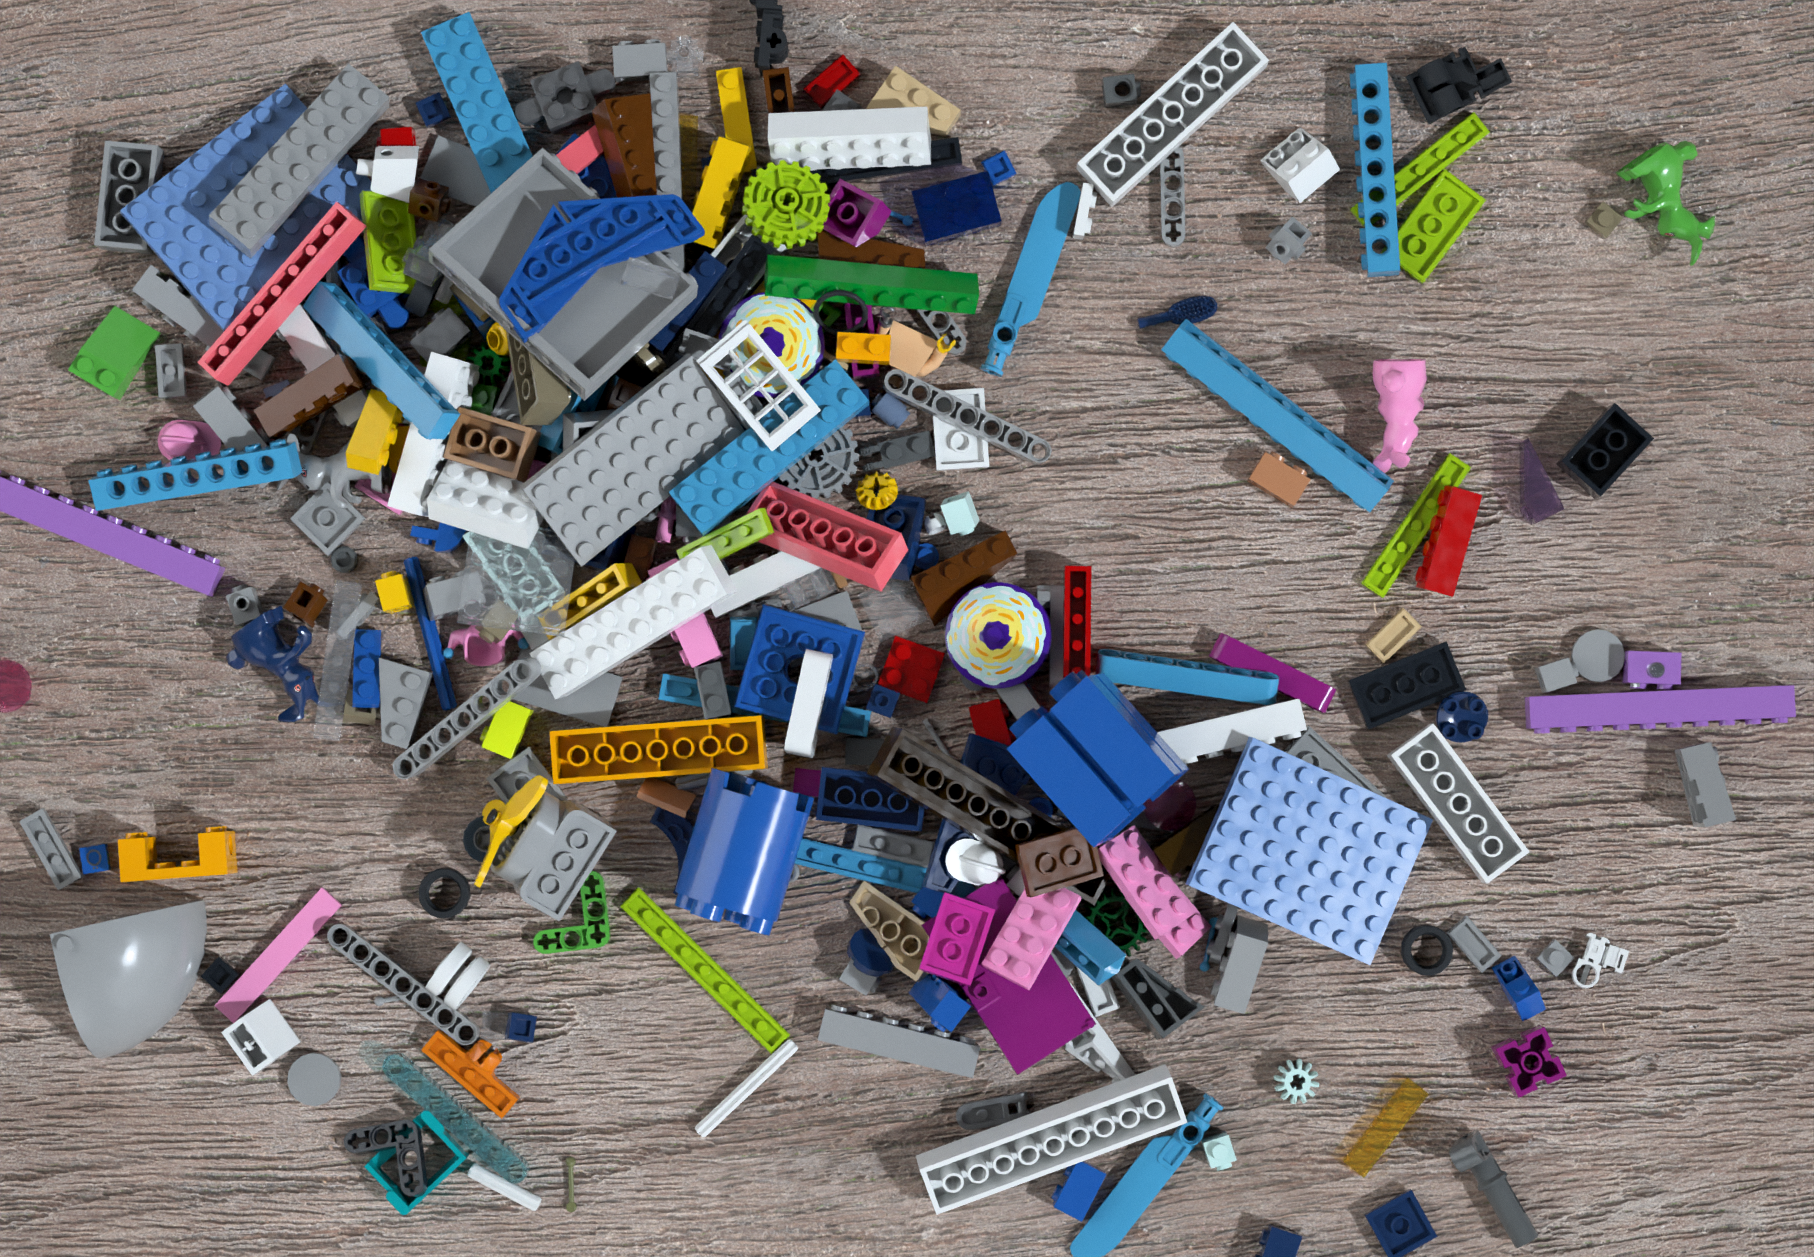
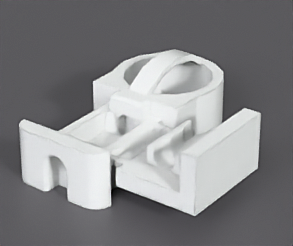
M1588 933L1585 936L1589 940L1583 958L1577 959L1576 966L1572 971L1573 982L1576 986L1584 989L1591 988L1598 982L1601 967H1613L1615 972L1621 975L1629 954L1628 950L1613 945L1605 946V944L1610 943L1607 938ZM1585 965L1579 983L1576 973L1578 968ZM1590 967H1592L1595 971V979L1590 985H1585Z

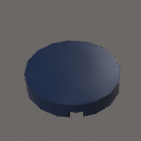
M869 928L860 929L853 934L847 944V954L849 958H852L854 961L853 965L859 971L874 977H880L893 971L895 968L894 964L885 950L881 948Z

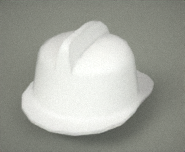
M973 839L958 840L950 846L946 854L945 863L948 872L952 877L960 881L984 886L996 881L1001 874L1006 872L1003 868V861L999 852L980 841Z

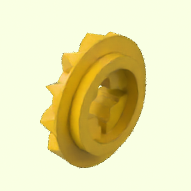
M876 471L875 474L870 476L866 474L862 481H858L856 489L857 499L862 506L868 509H884L890 506L897 498L898 486L895 478L892 479L888 473L879 474ZM876 484L880 486L879 493H877L878 497H875L873 492Z

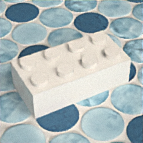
M451 460L447 461L427 498L429 519L526 549L529 548L544 518L520 488L523 482Z

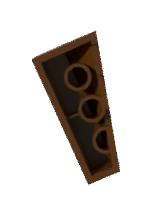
M1005 530L911 577V581L933 625H937L945 618L964 594L977 586L983 585L1015 558L1017 552Z

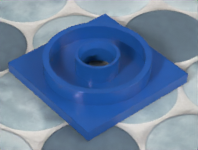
M762 605L734 707L790 722L798 683L793 682L788 676L790 663L795 659L804 658L806 649L833 654L817 730L837 735L865 632Z

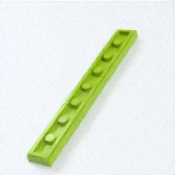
M640 887L620 905L629 916L771 1054L790 1036L788 1031Z

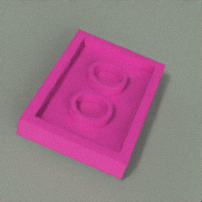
M945 892L919 970L970 987L995 909Z

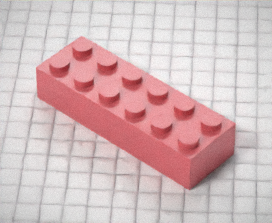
M772 482L760 492L746 513L747 515L759 508L766 509L774 533L758 540V542L882 592L908 551L902 533L775 482Z

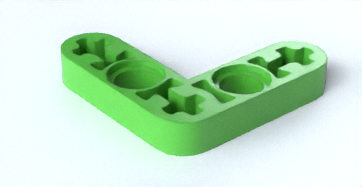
M591 871L589 875H593L596 880L599 879V884L595 886V893L601 892L602 898L593 897L587 900L586 894H591V887L586 886L584 882L580 888L584 925L539 931L533 940L534 947L538 952L550 954L599 948L609 942L611 931L605 881L599 872ZM593 901L599 902L603 907L601 915L597 917L590 915L588 912V906ZM604 918L605 924L600 923L599 927L601 932H605L606 937L601 938V943H597V940L591 937V934L596 931L595 924L590 926L589 920L598 921ZM575 931L578 933L580 939L576 946H569L565 942L567 932ZM556 932H561L560 943L562 948H557L558 943L550 944L548 946L549 949H545L544 945H539V940L543 939V934H547V937L552 939L557 938Z

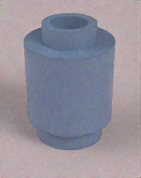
M880 392L871 402V405L874 406L871 412L890 427L894 426L898 429L910 415V412L906 410L907 406L887 392L885 395Z

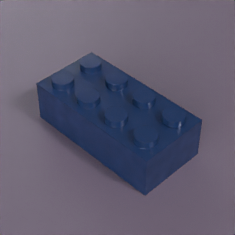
M822 767L816 820L922 832L924 808L869 776L866 774L867 772Z

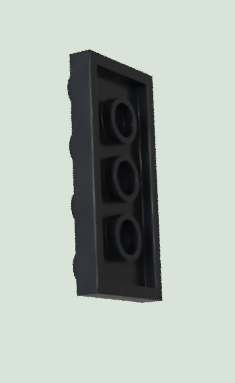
M1447 641L1348 680L1367 730L1444 700L1453 693L1466 691Z

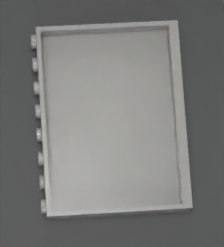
M542 148L429 248V262L585 401L697 297L698 285L691 274L684 273L678 268L673 258L663 255L660 251L600 268L539 333L536 332L528 337V341L524 343L499 305V298L553 204L565 221L569 223V220L558 207V201L600 199L595 189L585 186L579 176L573 170L568 171L555 154H549ZM509 308L524 331L530 330L531 327L520 317H517L515 312Z

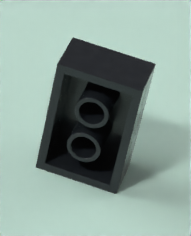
M1613 403L1605 409L1561 457L1556 465L1591 497L1597 499L1609 489L1654 438L1616 403Z

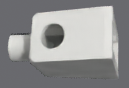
M378 146L375 149L374 161L358 159L356 174L372 177L370 189L372 192L409 203L410 190L415 182L419 146Z

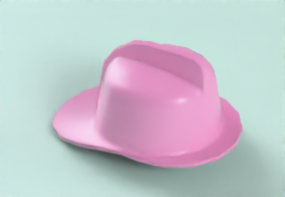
M174 420L165 424L158 436V447L162 455L168 460L179 456H186L188 460L194 459L196 454L211 452V455H217L221 448V439L207 423Z

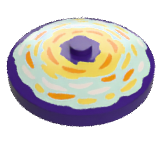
M765 292L758 293L739 302L724 320L719 333L720 340L746 319L801 386L818 373L825 350L822 327L815 321L813 311L799 299L765 296ZM747 337L738 345L735 354L745 363L759 350ZM761 356L748 367L749 371L758 381L774 369L764 356ZM734 360L730 368L732 373L739 368ZM742 372L740 377L749 388L753 387L752 381ZM777 374L763 387L775 399L789 386ZM759 390L754 393L756 397L765 398Z
M993 582L971 589L957 601L946 623L945 642L952 663L964 677L983 687L1003 689L1022 684L1038 672L1048 656L1052 632L1048 615L1034 595L1013 584Z

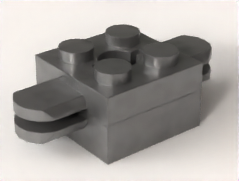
M579 61L530 80L536 96L519 102L516 105L515 114L519 122L524 126H531L546 120L551 133L554 135L593 119L592 110L597 106L595 99L610 94L615 90L614 76L607 69H600L585 75Z

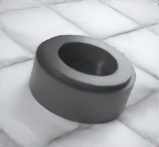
M346 546L338 547L331 555V564L338 572L349 573L357 567L358 555L352 548Z

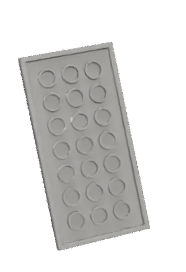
M687 353L524 482L520 488L582 567L670 496L669 491L744 433L745 430L692 355Z

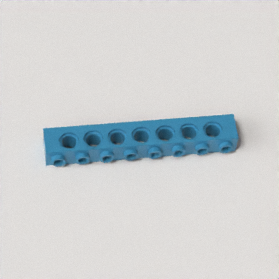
M1387 63L1355 65L1354 73H1350V88L1356 90V99H1351L1352 115H1357L1358 125H1353L1354 141L1359 140V150L1355 151V166H1360L1361 176L1356 177L1357 192H1362L1363 202H1358V217L1364 218V228L1359 229L1360 244H1365L1366 254H1361L1362 270H1367V277L1395 276L1400 273ZM1366 88H1373L1377 95L1373 98H1367L1363 95L1362 91ZM1373 113L1379 120L1374 124H1369L1364 120V116ZM1370 139H1375L1380 143V147L1376 150H1371L1367 148L1365 143ZM1371 165H1378L1382 172L1377 176H1373L1368 173L1367 168ZM1372 191H1380L1384 198L1381 201L1374 202L1369 198V194ZM1379 216L1384 219L1385 225L1376 228L1372 226L1370 220L1373 217ZM1377 242L1385 244L1387 250L1382 254H1378L1373 251L1372 246Z
M279 439L270 442V446L261 447L260 443L245 446V450L236 451V448L232 447L220 450V454L211 455V452L199 453L195 455L194 459L187 460L186 456H179L170 459V463L162 464L161 460H155L146 463V467L137 468V464H131L121 467V471L113 472L112 468L97 471V476L88 481L95 509L99 511L291 479L302 473V467L296 442L286 443L285 439ZM265 456H269L273 460V467L266 463ZM240 460L247 463L248 471L241 467ZM216 464L222 467L223 475L216 471ZM191 468L198 472V479L192 476ZM166 473H170L173 476L174 483L168 481ZM142 477L148 480L149 487L142 483ZM117 481L124 485L125 491L119 489Z

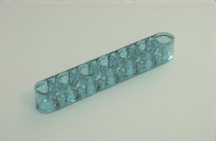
M398 1052L385 1058L382 1066L385 1075L425 1110L430 1111L442 1125L504 1179L516 1184L527 1177L530 1167L526 1159L410 1058ZM393 1058L399 1059L402 1062L401 1072H394L390 1068V1062ZM412 1076L421 1078L423 1085L420 1090H415L411 1087L410 1079ZM436 1093L442 1097L443 1103L441 1107H434L430 1103L431 1094ZM452 1111H458L462 1114L463 1121L461 1124L456 1125L451 1122L450 1113ZM476 1128L482 1132V1141L475 1142L470 1138L471 1129ZM492 1146H498L502 1149L503 1157L501 1159L491 1157L490 1148ZM511 1164L521 1165L523 1168L522 1176L515 1177L510 1173Z

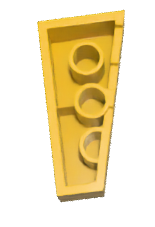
M719 136L718 141L713 140L709 155L712 158L709 166L705 165L701 176L703 184L701 190L696 192L693 206L695 207L692 214L705 230V234L694 242L713 249L717 248L721 243L752 146Z

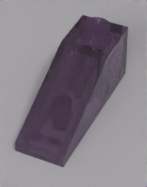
M1529 438L1520 442V503L1522 505L1520 512L1526 522L1530 521L1531 525L1564 510V507Z

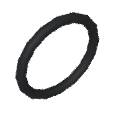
M834 290L818 298L814 305L813 316L815 321L826 332L837 335V332L855 333L867 321L868 309L865 302L857 294L846 290ZM833 296L850 297L860 304L863 311L862 319L856 326L846 330L828 327L821 321L819 316V307L822 302Z

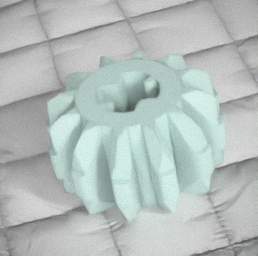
M1298 1058L1294 1067L1292 1061L1288 1059L1286 1060L1287 1070L1281 1065L1278 1066V1070L1283 1075H1274V1080L1282 1083L1274 1088L1276 1091L1284 1090L1281 1094L1283 1100L1287 1099L1291 1094L1290 1102L1292 1104H1296L1297 1096H1299L1302 1103H1306L1307 1100L1304 1095L1306 1092L1311 1097L1315 1096V1093L1310 1090V1086L1319 1087L1318 1082L1311 1081V1079L1318 1076V1073L1316 1071L1308 1073L1312 1068V1064L1309 1062L1302 1068V1059ZM1294 1075H1297L1299 1078L1302 1076L1303 1078L1299 1082L1300 1086L1298 1088L1293 1084L1292 1086L1290 1085Z

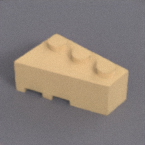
M897 66L891 71L866 108L927 107L930 133L943 137L948 135L961 115L959 108Z

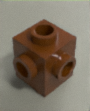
M419 178L410 190L408 213L422 217L425 220L438 222L443 213H448L451 205V198H448L449 187L435 181Z

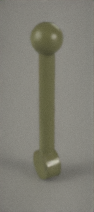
M570 1156L565 1161L568 1166L569 1202L566 1205V1209L568 1212H574L577 1209V1204L574 1202L573 1166L576 1164V1160Z

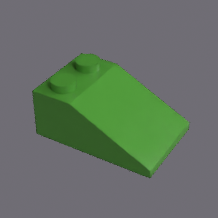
M114 306L81 347L68 371L110 396L121 400L161 333Z

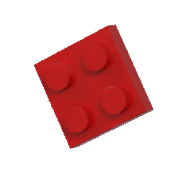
M895 636L878 685L927 703L945 653Z

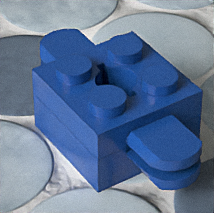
M358 236L343 253L349 264L338 270L337 273L358 307L370 320L380 314L388 327L397 330L402 329L408 324L410 319L402 300L409 297L410 294L369 290L364 239Z

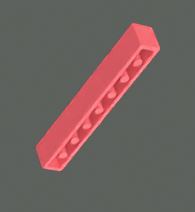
M336 202L197 363L214 379L229 386L367 226L350 210Z

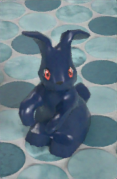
M282 606L261 614L231 636L234 648L226 656L230 667L239 670L245 667V662L247 661L253 666L267 669L282 680L284 691L290 696L294 704L278 716L280 722H295L303 719L307 700H312L318 706L323 707L343 705L344 702L342 700L320 697L314 682V672L309 666L299 663V656L312 643V633L305 625H300L297 628L299 635L293 646L286 644L281 637L277 626L280 620L284 618Z

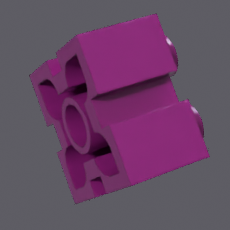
M1537 1025L1520 1033L1522 1040L1518 1042L1509 1038L1491 1046L1499 1065L1509 1069L1510 1073L1505 1075L1512 1094L1518 1098L1537 1090L1536 1082L1538 1081L1550 1084L1567 1076L1559 1057L1550 1054L1548 1051L1549 1048L1553 1047V1044L1544 1026ZM1527 1055L1534 1057L1530 1067L1524 1064Z

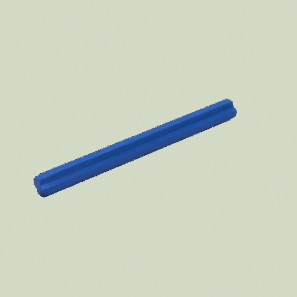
M410 557L404 560V566L442 710H451L457 707V702L443 655L435 620L430 621L422 590L426 586L419 558Z

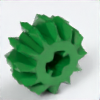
M482 342V351L479 352L477 348L473 347L472 351L476 354V357L468 356L467 361L480 366L478 371L482 385H487L490 379L492 386H497L496 377L505 381L506 377L502 374V371L510 372L511 368L504 365L511 361L510 356L502 357L503 355L496 354L491 348L488 350L486 343ZM493 358L494 360L492 364L494 365V368L490 370L487 367V369L484 370V368L486 367L484 361L486 359H489L491 361V359Z

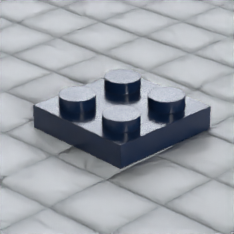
M1411 1189L1364 1214L1387 1257H1402L1438 1237Z

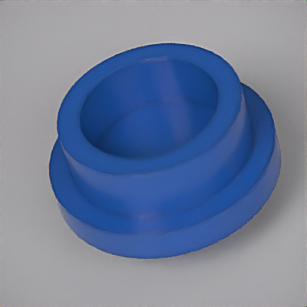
M929 543L920 544L915 565L923 570L935 566L939 560V553L936 547Z

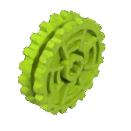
M780 160L779 165H774L773 162L767 164V169L759 168L756 170L757 177L751 176L748 180L749 186L745 187L742 214L747 215V218H745L746 225L753 227L751 233L754 236L761 235L763 243L766 244L771 241L776 248L784 244L787 249H792L793 244L797 243L802 247L805 245L806 239L810 241L816 239L815 232H822L823 224L827 221L830 209L828 206L830 195L824 193L827 191L826 183L819 182L821 176L818 173H810L811 168L806 165L801 168L799 167V162L793 161L791 165L787 164L785 160Z

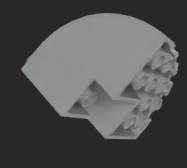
M204 900L50 934L57 970L68 1008L83 1042L96 1058L104 1059L134 1048L156 1034L179 1011L196 983L201 961L205 954L207 915Z

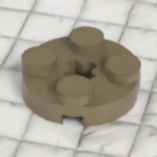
M646 343L631 359L643 371L648 368L652 372L649 377L654 380L664 372L663 369L667 365L657 354L653 356L647 348L650 345Z

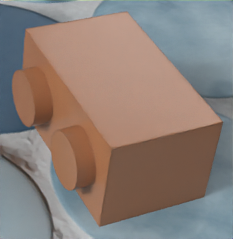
M1273 451L1270 454L1265 452L1247 482L1293 508L1311 479L1306 476L1307 472L1299 466L1294 465L1290 467L1283 463L1285 458Z

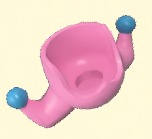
M477 621L466 629H458L451 632L448 646L444 649L443 655L447 659L453 658L454 649L461 644L463 645L464 657L467 663L475 666H492L504 660L505 641L509 637L514 636L517 638L518 646L521 649H527L529 644L519 629L520 625L516 621L503 640L497 644L494 642L488 643L478 635L480 632L475 629L479 623Z

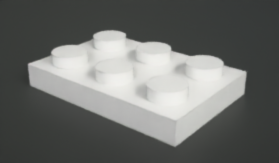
M984 388L944 390L985 411ZM939 399L936 402V407L940 412H948L950 410V403L946 399ZM965 410L960 413V419L965 424H971L974 421V415L972 412ZM933 416L937 471L989 468L987 441ZM985 423L984 431L987 434V425Z

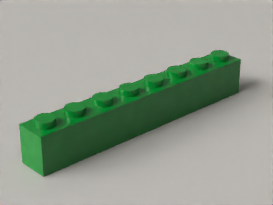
M767 255L764 273L765 296L818 300L827 292L846 290L857 294L866 305L975 314L979 299L977 273ZM833 296L825 300L859 304L847 296Z

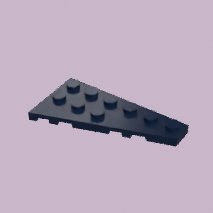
M969 733L960 763L1015 796L1022 785H1025L1030 778L1026 770L1007 750L1008 745ZM942 819L922 887L950 894L959 881L952 877L946 867V854L950 846L961 839L979 840Z

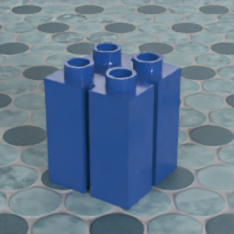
M1081 670L1077 674L1074 671L1068 674L1049 692L1057 701V704L1050 709V712L1044 706L1037 710L1032 708L1010 727V731L1017 737V740L1007 750L1094 848L1116 836L1147 808L1143 804L1149 798L1152 802L1155 801L1184 775L1189 768L1105 673L1087 676Z

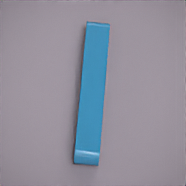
M1101 649L1097 653L1095 675L1105 673L1113 683L1263 705L1276 703L1279 676L1274 673L1112 649Z

